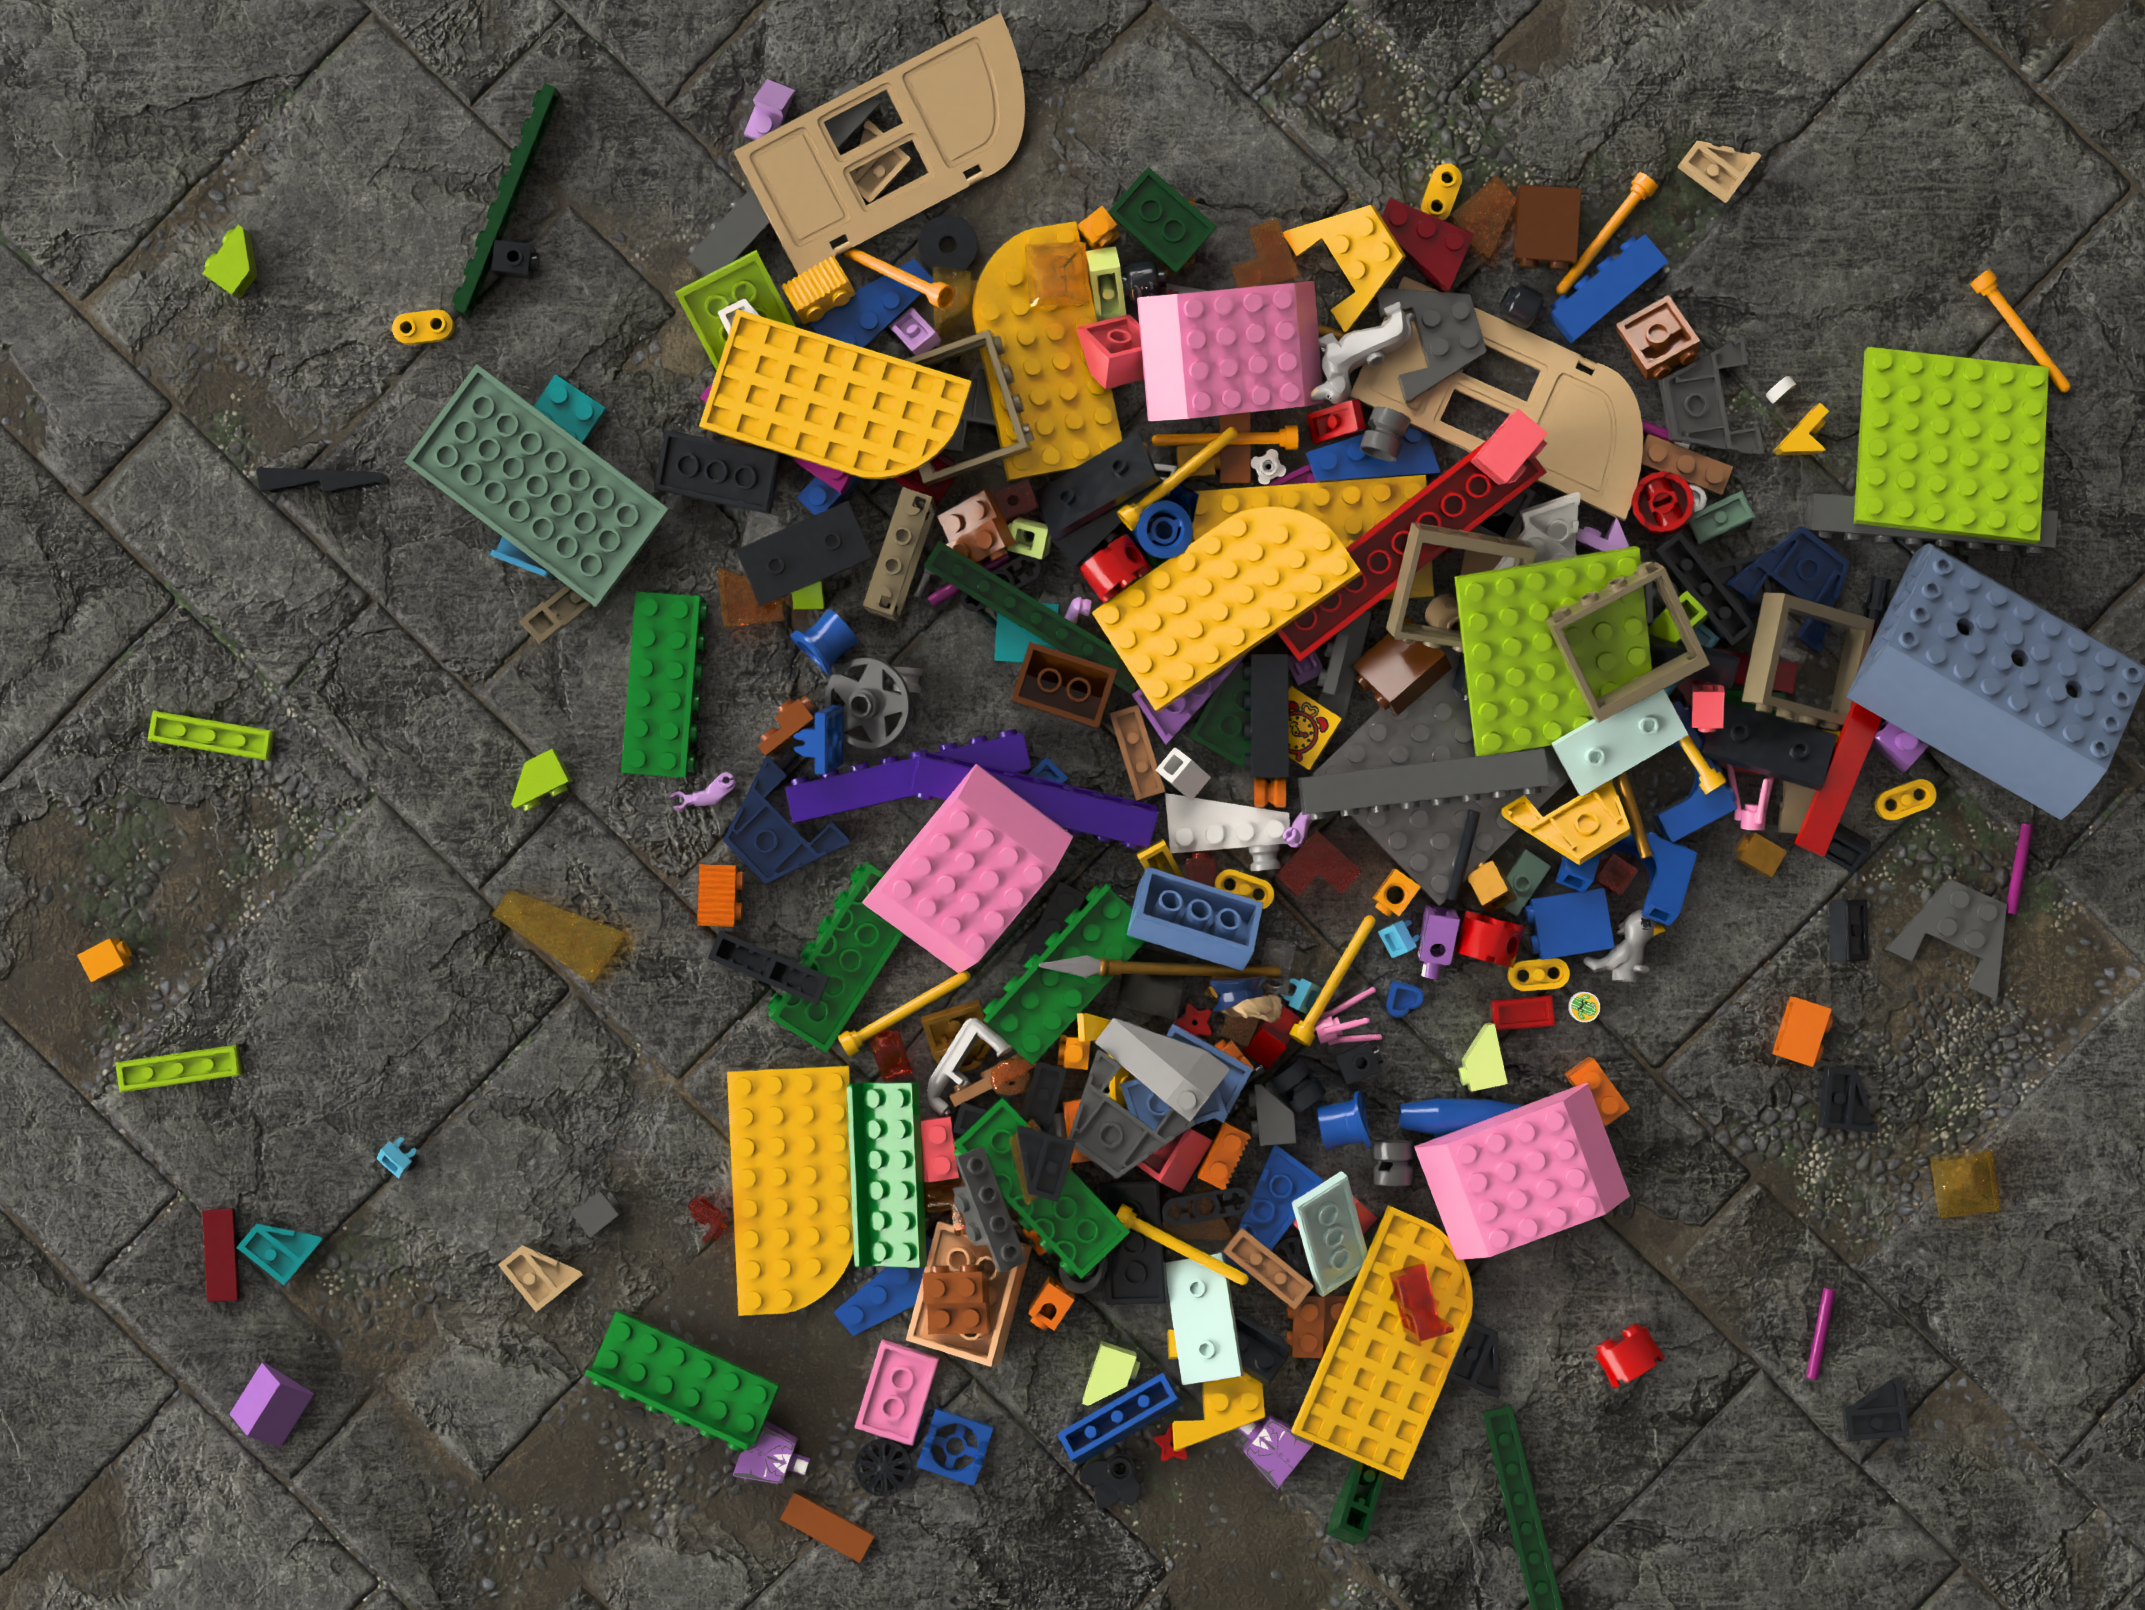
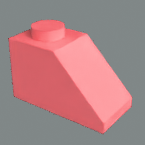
M1692 679V728H1698L1700 732H1715L1716 728H1723L1724 686Z

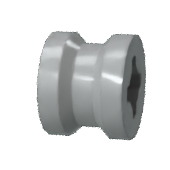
M894 667L904 679L909 693L920 694L919 677L922 676V669ZM894 680V683L891 685V691L901 693Z
M1279 844L1249 847V853L1253 856V862L1250 865L1251 871L1281 869V864L1277 860Z

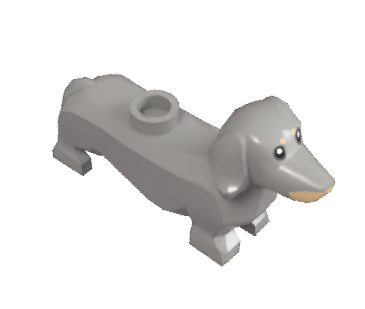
M1400 302L1384 308L1386 315L1391 317L1387 318L1381 326L1349 332L1339 341L1336 340L1333 332L1318 338L1321 350L1325 354L1322 360V368L1327 381L1311 392L1310 399L1312 401L1328 399L1333 404L1346 402L1351 395V372L1365 364L1377 366L1384 362L1386 355L1406 345L1413 334L1410 321L1415 318V315L1409 313L1405 316Z

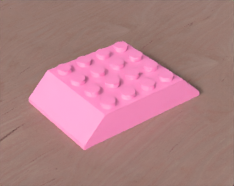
M1314 281L1137 298L1148 421L1200 418L1304 407L1324 403V400L1312 401L1310 399L1311 392L1323 384Z
M975 764L863 900V904L957 973H961L980 961L1053 874L1073 835L978 764Z
M1587 1082L1414 1146L1457 1260L1491 1257L1603 1216L1630 1196Z

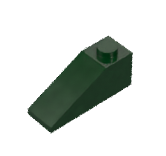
M1354 1460L1335 1502L1326 1531L1327 1535L1350 1545H1355L1367 1539L1385 1472Z

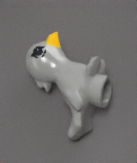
M1637 910L1619 924L1620 930L1617 931V934L1625 935V939L1621 943L1614 946L1615 948L1607 956L1602 958L1585 957L1583 961L1593 972L1602 970L1612 971V981L1635 982L1637 981V974H1647L1650 972V968L1642 965L1646 943L1654 936L1666 930L1657 921L1642 916V910Z

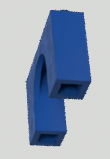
M1680 700L1673 702L1672 705L1688 735L1701 753L1706 738L1702 732H1696L1695 728H1692L1690 708L1687 704L1682 705ZM1678 741L1670 745L1684 751ZM1703 757L1711 769L1714 768L1717 773L1719 771L1721 774L1723 773L1717 760ZM1694 767L1695 782L1688 796L1653 816L1664 839L1673 843L1737 809L1734 804L1737 798L1729 785L1725 786L1722 784L1705 795L1699 786L1701 783L1698 778L1700 774Z
M1630 829V835L1581 865L1563 856L1556 882L1584 893L1594 880L1598 863L1603 853L1609 851L1627 852L1642 862L1649 875V890L1641 915L1670 926L1680 915L1697 852L1688 849L1687 846L1681 843H1672L1660 838L1655 833L1646 832L1653 856L1641 860L1632 829Z

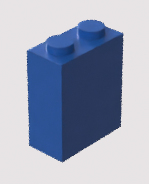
M1604 887L1587 889L1584 893L1573 891L1531 898L1528 900L1529 906L1524 907L1527 924H1532L1534 936L1529 937L1532 954H1537L1538 959L1544 960L1615 948Z

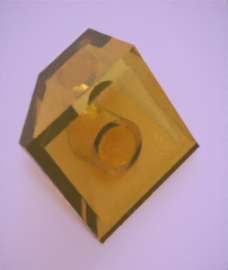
M1085 242L1025 245L1030 306L1088 304L1091 302Z
M933 267V283L944 282L952 286L955 291L954 300L948 308L940 309L934 306V330L940 338H943L972 308V299L974 298L978 281L972 280L971 271Z
M1992 1150L1930 1158L1940 1219L2000 1211Z

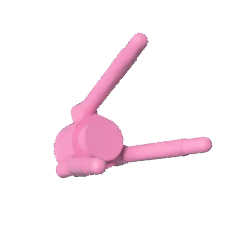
M1726 763L1730 787L1737 798V801L1734 802L1737 807L1734 812V820L1741 821V829L1765 830L1767 808L1774 777L1768 776V778L1763 780L1758 804H1745V809H1741L1733 765Z
M1371 987L1330 1011L1322 1013L1321 1019L1315 1025L1320 1044L1328 1042L1330 1046L1337 1043L1382 1039L1381 1034L1340 1036L1343 1035L1342 1030L1368 1024L1370 1022L1369 1018L1353 1020L1340 1024L1338 1017L1332 1018L1375 993V987Z

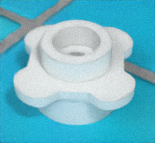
M1269 449L1265 455L1253 457L1251 460V467L1256 469V473L1259 476L1258 481L1263 485L1269 484L1270 480L1275 477H1283L1286 473V467L1281 465L1278 459L1279 454L1274 449ZM1270 464L1271 469L1267 470L1265 466Z

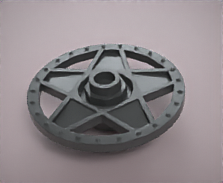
M862 657L844 663L831 676L825 692V708L833 705L834 690L846 703L843 707V740L856 747L873 749L891 743L903 732L909 720L911 700L904 679L894 667L880 659ZM868 664L860 680L843 674L854 666ZM885 671L895 680L901 694L885 689ZM902 711L897 727L888 735L886 716ZM862 725L872 742L859 740L847 733V731Z

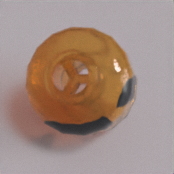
M1006 1058L999 1061L991 1072L990 1082L992 1089L1003 1098L1014 1099L1020 1097L1026 1092L1030 1084L1029 1069L1022 1061L1015 1058ZM1009 1074H1013L1015 1078H1011ZM1005 1075L1008 1078L1006 1083L1004 1082ZM1010 1081H1016L1013 1085H1009Z

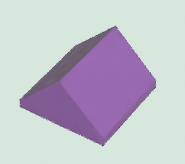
M262 1362L230 1412V1416L247 1436L281 1447L311 1401L314 1393L267 1363Z

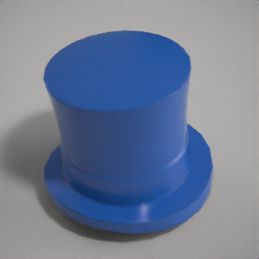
M1158 501L1150 504L1140 515L1137 527L1131 531L1133 541L1140 550L1161 559L1173 558L1183 553L1190 545L1193 534L1189 515L1180 505L1172 501Z
M827 609L820 619L804 633L794 631L790 635L791 640L829 677L833 674L831 666L837 659L859 643L850 627L830 609Z
M1362 1091L1354 1093V1100L1317 1106L1320 1132L1326 1150L1346 1144L1363 1142L1367 1149L1372 1148L1365 1097Z

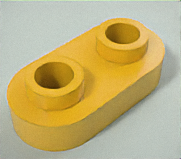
M1447 163L1441 164L1433 171L1420 206V211L1443 221L1448 218L1462 183L1461 172L1456 166ZM1449 174L1452 177V182H1443L1442 175ZM1434 202L1440 203L1442 210L1439 212L1433 211L1431 204Z
M439 309L401 314L394 320L392 325L394 337L405 345L445 341L452 336L455 329L452 317L447 312ZM439 319L442 321V326L440 329L435 330L432 326L433 322ZM410 323L412 330L409 333H403V326Z
M1912 780L1881 792L1875 800V811L1882 819L1898 820L1931 807L1936 800V789L1928 780ZM1916 789L1922 791L1923 795L1920 800L1914 798V791ZM1889 799L1894 802V808L1891 811H1888L1885 807V803Z
M1232 869L1220 872L1215 879V888L1255 900L1253 898V891L1257 888L1262 889L1264 897L1261 900H1256L1263 902L1262 909L1267 908L1273 902V887L1265 880ZM1231 878L1235 881L1233 890L1225 889L1224 882L1226 879Z
M1558 958L1520 960L1514 963L1513 968H1509L1507 977L1510 985L1520 991L1557 989L1568 982L1570 970L1568 965ZM1552 967L1558 970V975L1554 979L1548 976V970ZM1520 970H1525L1528 974L1525 981H1520L1517 977Z

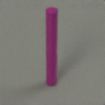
M1008 554L995 561L988 559L983 563V568L992 572L1011 559ZM949 583L927 598L934 608L961 590Z
M2021 823L2006 902V913L2017 915L2034 828V825Z
M1823 1288L1806 1378L1818 1380L1836 1292L1834 1289Z

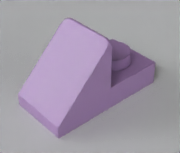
M767 79L753 99L755 107L744 135L756 140L781 127L796 91Z
M913 307L889 325L890 329L913 357L936 349L942 341L933 328Z
M1617 518L1612 520L1605 538L1601 537L1602 533L1587 526L1584 527V530L1579 528L1578 533H1576V545L1594 553L1629 547Z

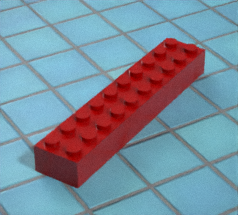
M1487 439L1345 548L1362 574L1277 632L1300 662L1396 588L1411 522L1470 532L1547 473L1537 458L1525 460L1523 465L1526 467V470L1515 482L1498 485L1470 462L1489 440ZM1422 543L1415 573L1449 547Z

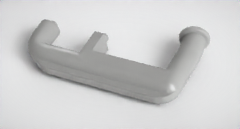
M970 1018L965 1021L929 1079L927 1099L932 1109L941 1117L948 1116L951 1112V1106L939 1097L949 1080L952 1079L957 1084L964 1085L965 1087L969 1084L968 1078L958 1069L978 1037L983 1039L997 1052V1057L1005 1055L1012 1049V1045H1008L999 1034L978 1018Z

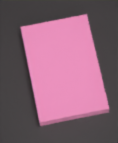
M882 1339L854 1428L913 1446L940 1357Z

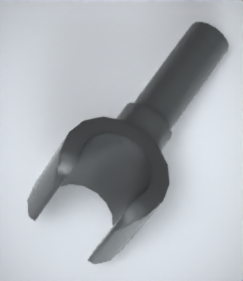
M926 568L924 569L923 578L914 593L918 598H921L931 575L937 576Z

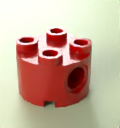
M1660 471L1649 474L1639 482L1632 497V507L1635 517L1643 528L1652 534L1665 536L1675 534L1688 525L1694 516L1695 500L1692 489L1685 479L1671 472Z
M1128 534L1108 544L1109 547L1104 550L1101 549L1079 569L1103 604L1131 586L1135 579L1142 578L1153 569Z
M1466 911L1454 952L1513 968L1524 926Z
M1635 1323L1621 1331L1624 1337L1616 1342L1609 1338L1595 1346L1598 1353L1594 1355V1358L1603 1367L1613 1389L1621 1385L1618 1381L1619 1379L1627 1383L1655 1367L1657 1363L1654 1359H1657L1659 1362L1665 1360V1355L1653 1341L1647 1325L1641 1327L1640 1324Z

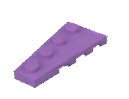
M1250 651L1159 713L1154 710L1141 688L1133 693L1132 696L1163 742L1167 745Z

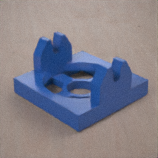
M830 705L816 712L815 724L794 735L795 739L805 742L804 745L795 746L794 751L803 757H815V774L825 775L843 764L842 705Z
M936 1407L916 1467L974 1486L982 1467L994 1426ZM957 1424L955 1433L947 1437L936 1434L946 1425ZM966 1427L976 1436L978 1448L967 1445V1441L964 1438ZM954 1437L961 1439L964 1443L963 1451L959 1454L950 1453L946 1447L949 1439ZM932 1444L943 1447L947 1455L944 1466L934 1457ZM964 1454L975 1458L968 1466L957 1470L953 1469L956 1458H960Z

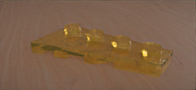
M508 890L492 914L591 983L596 981L628 934L622 930L582 917L514 890Z

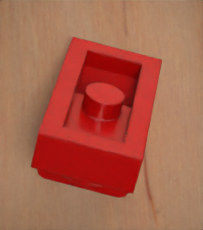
M1360 399L1346 401L1306 414L1313 444L1357 435L1358 431L1366 429Z
M1282 1005L1279 1020L1272 1023L1264 1021L1243 1052L1268 1069L1286 1049V1044L1291 1039L1288 1034L1294 1024L1304 1020Z

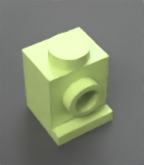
M1021 517L1015 519L1013 523H1009L1008 528L1016 544L1007 548L1008 551L1038 559H1043L1049 554L1052 542L1050 539L1052 537L1046 524ZM1027 531L1034 533V540H1029L1026 537Z

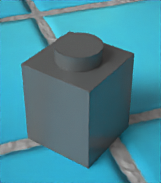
M603 1188L575 1210L572 1216L591 1238L623 1212L620 1208L622 1202L612 1190L607 1192Z

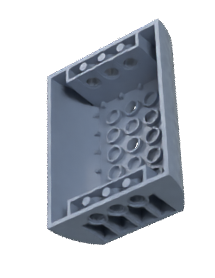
M1926 544L1913 554L1846 697L2062 820L2084 800L2108 770L2145 683V666L1934 545ZM1957 623L1967 627L1969 631L1968 636L1958 631ZM2011 654L2018 655L2022 659L2023 667L2013 663ZM2066 685H2070L2076 690L2077 698L2068 695L2065 688Z

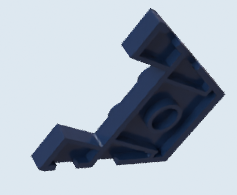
M1798 527L1731 578L1726 585L1745 600L1752 601L1767 577H1769L1792 596L1833 608L1835 599L1839 598L1849 561L1808 529ZM1807 618L1795 638L1813 652L1821 653L1825 644L1822 641L1826 628H1829L1830 624Z
M770 757L764 759L746 798L723 839L724 843L765 884L851 842L837 825L831 821L809 843L769 803L766 797L788 776Z

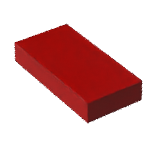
M1552 995L1490 1000L1492 1023L1495 1024L1496 1031L1555 1026Z

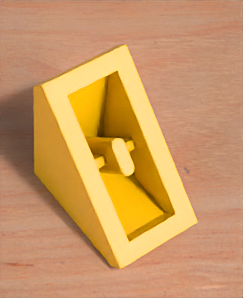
M1163 839L1151 844L1149 848L1146 847L1135 853L1144 870L1147 867H1151L1183 877Z

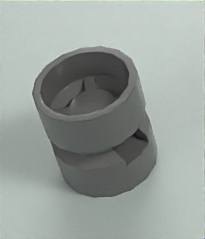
M1374 407L1368 422L1371 430L1365 431L1359 449L1379 460L1397 461L1402 447L1399 438L1406 436L1411 423L1410 418L1390 408Z
M1398 1139L1374 1140L1373 1157L1378 1160V1164L1373 1166V1184L1384 1186L1413 1185V1167L1409 1165V1161L1413 1159V1141Z

